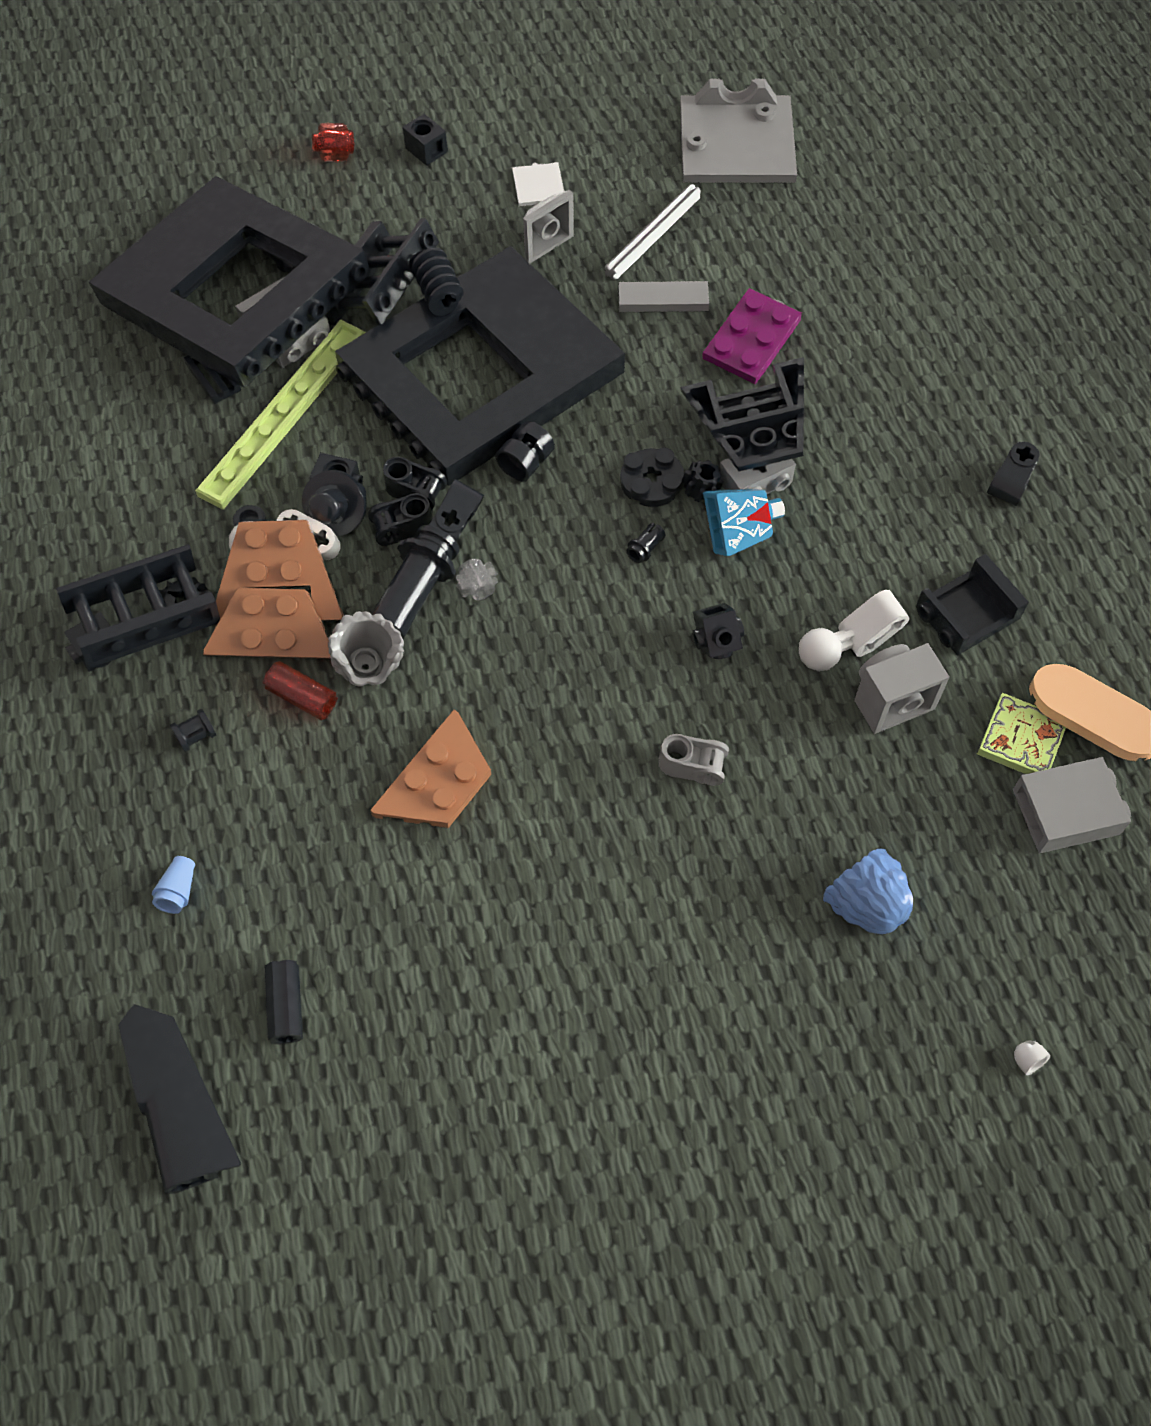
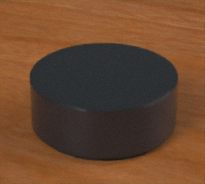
M246 505L235 512L233 524L236 526L239 522L267 521L260 507Z

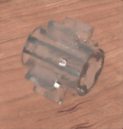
M471 559L463 563L459 568L460 575L455 577L458 581L457 587L462 596L466 597L471 594L474 600H483L492 595L495 591L494 584L498 583L496 578L497 572L492 563L487 562L483 565L479 559Z

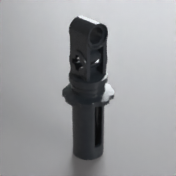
M457 479L450 486L430 524L420 526L415 533V538H407L399 543L397 549L403 562L371 612V615L381 614L384 619L390 620L394 628L400 631L402 639L406 636L413 620L437 581L446 582L454 578L456 570L451 560L455 559L459 553V546L456 541L468 521H471L484 498L483 494Z

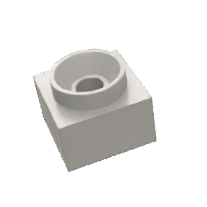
M929 643L911 650L904 644L895 645L878 652L862 665L859 670L861 682L854 701L871 730L876 734L935 710L950 677Z

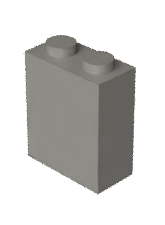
M1103 757L1021 775L1013 788L1039 854L1121 835L1131 822L1130 808L1127 802L1121 799L1116 788L1115 774L1107 767Z

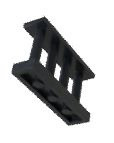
M421 218L409 235L396 236L389 235L382 221H372L355 245L364 250L371 274L325 315L328 324L336 325L342 320L349 309H367L377 325L383 324L415 278L412 269L409 267L411 257L419 251L436 248L439 243L426 218ZM392 248H399L395 255H388ZM378 268H385L381 275L373 276ZM364 288H371L366 296H359Z
M189 544L56 588L65 613L69 614L77 611L86 635L76 639L88 669L218 624L220 616L212 592L199 595L189 574L196 571ZM176 577L186 600L166 607L157 583ZM144 589L153 612L133 618L123 595ZM110 600L120 623L99 630L90 606Z

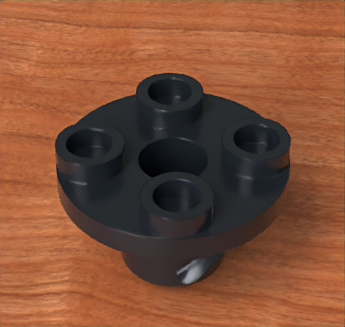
M323 471L312 477L304 488L302 495L304 513L327 525L336 536L348 534L355 530L364 519L367 507L366 490L355 478L343 471Z

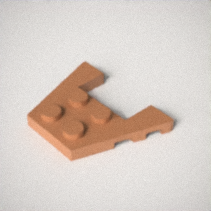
M285 520L238 523L216 599L220 619L237 588L311 587V599L321 621L342 619L344 614L339 606L332 582L328 577L309 521Z

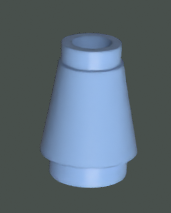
M184 856L174 857L173 862L152 891L154 897L152 903L156 908L167 913L177 914L181 912L182 907L188 905L193 869L195 867V863L191 859Z

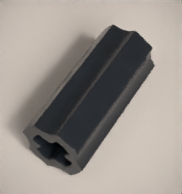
M294 960L272 961L264 965L268 1040H270V1044L278 1045L298 1042L303 1039L299 965Z

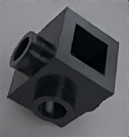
M726 603L693 612L696 629L692 631V635L698 650L701 649L710 658L725 659L732 656L733 651L743 649L741 637H744V627L741 619L736 616L735 609Z

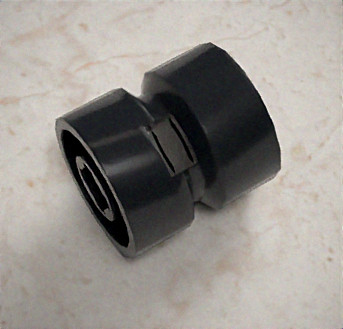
M525 421L513 433L511 439H508L497 451L495 458L503 472L517 481L526 482L537 470L539 464L543 463L555 449V444L550 434L542 426L532 421Z

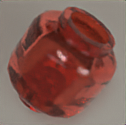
M321 123L318 126L317 133H312L313 151H318L320 158L325 162L346 161L349 155L354 153L353 131L348 130L344 123Z

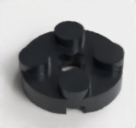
M649 448L632 452L624 458V464L620 472L621 488L628 498L631 499L632 497L634 500L640 501V505L646 507L663 506L672 502L675 496L682 490L684 482L681 479L684 475V469L681 462L674 457V452L669 448ZM649 473L659 475L656 482H651L650 478L644 477Z

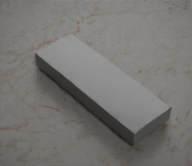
M708 281L619 282V312L709 311Z

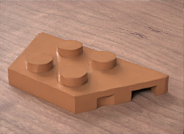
M237 588L206 644L203 654L206 656L331 659L328 648L329 640L324 625L316 613L308 591L305 589Z
M456 710L451 712L370 810L372 816L383 819V816L403 819L404 822L416 824L427 822L432 826L449 828L491 776L490 767Z

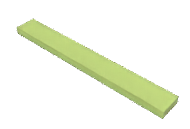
M340 320L329 332L328 337L318 345L195 490L197 497L224 510L337 374L335 366L338 365L335 351L366 332Z

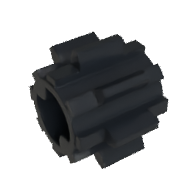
M701 460L693 461L681 479L685 483L686 495L699 502L704 500L703 492L719 491L724 480L721 479L718 465L712 464L710 460L701 462Z

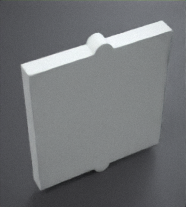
M558 162L539 165L533 163L530 166L512 168L519 206L536 205L552 195L564 192Z

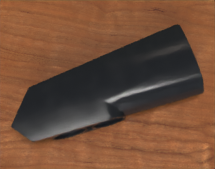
M133 1004L118 1026L135 1097L141 1113L147 1118L164 1193L175 1194L217 1179L219 1177L218 1172L239 1167L241 1161L174 1017Z

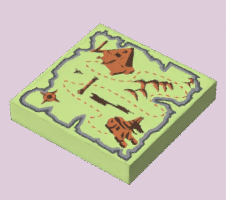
M1002 693L977 754L1024 774L1051 769L1066 727L1045 716L1035 705Z

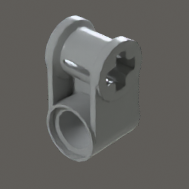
M672 734L665 738L662 743L659 767L662 772L671 777L694 780L713 786L720 785L724 782L722 767L724 758L728 756L729 747L717 740H704L682 734ZM671 752H676L681 754L683 758L674 759L671 758L668 754Z

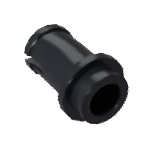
M650 523L637 539H632L628 543L626 550L628 557L636 563L647 561L651 556L650 552L665 538V531L660 525L657 524L655 527V523Z

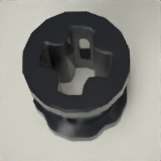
M202 708L197 710V715L184 722L170 724L184 752L189 751L191 745L208 736L211 738L217 736Z

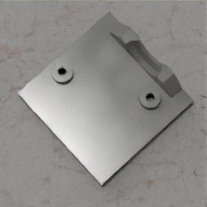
M709 79L696 95H681L683 182L796 183L797 167L791 95H775L766 79L752 80L748 88L738 92L728 90L724 86L723 80Z

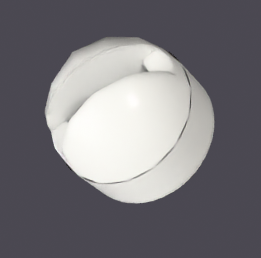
M1025 1041L1019 1044L1014 1052L1017 1065L1027 1076L1041 1068L1050 1058V1054L1036 1041Z

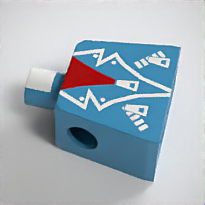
M736 489L703 492L715 554L730 556L770 538L773 534L771 520L785 515V507L780 498L768 500L765 490Z

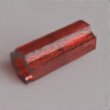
M281 661L273 663L263 680L266 690L320 720L327 718L338 700L335 691Z

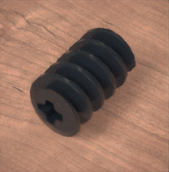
M437 247L414 254L409 260V267L412 269V273L416 278L421 293L424 295L429 310L437 316H446L452 313L464 293L458 278L455 276V271L447 259L446 253L443 249Z

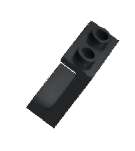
M984 554L975 559L971 571L934 592H931L929 588L921 591L916 608L920 618L925 623H930L937 631L941 643L945 647L951 648L958 656L1021 619L1029 602L987 554Z

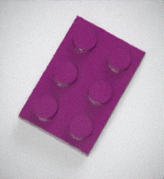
M749 288L703 351L702 359L756 384L801 321L802 313Z

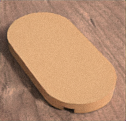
M1050 664L1037 671L1030 683L1029 691L1030 695L1033 694L1036 699L1034 704L1045 716L1117 757L1130 761H1137L1138 758L1151 759V710L1071 666Z

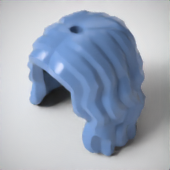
M882 848L871 851L860 862H856L851 869L845 870L839 878L834 880L833 885L826 888L823 901L828 902L834 912L841 915L848 923L859 925L867 932L874 934L893 932L898 926L908 920L913 907V895L908 886L906 874L901 869L900 862L893 859Z

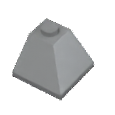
M570 190L548 197L534 205L523 218L525 260L528 263H532L574 236L573 192Z

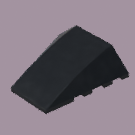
M804 357L773 364L775 383L720 397H716L712 380L681 387V392L738 472L803 456Z

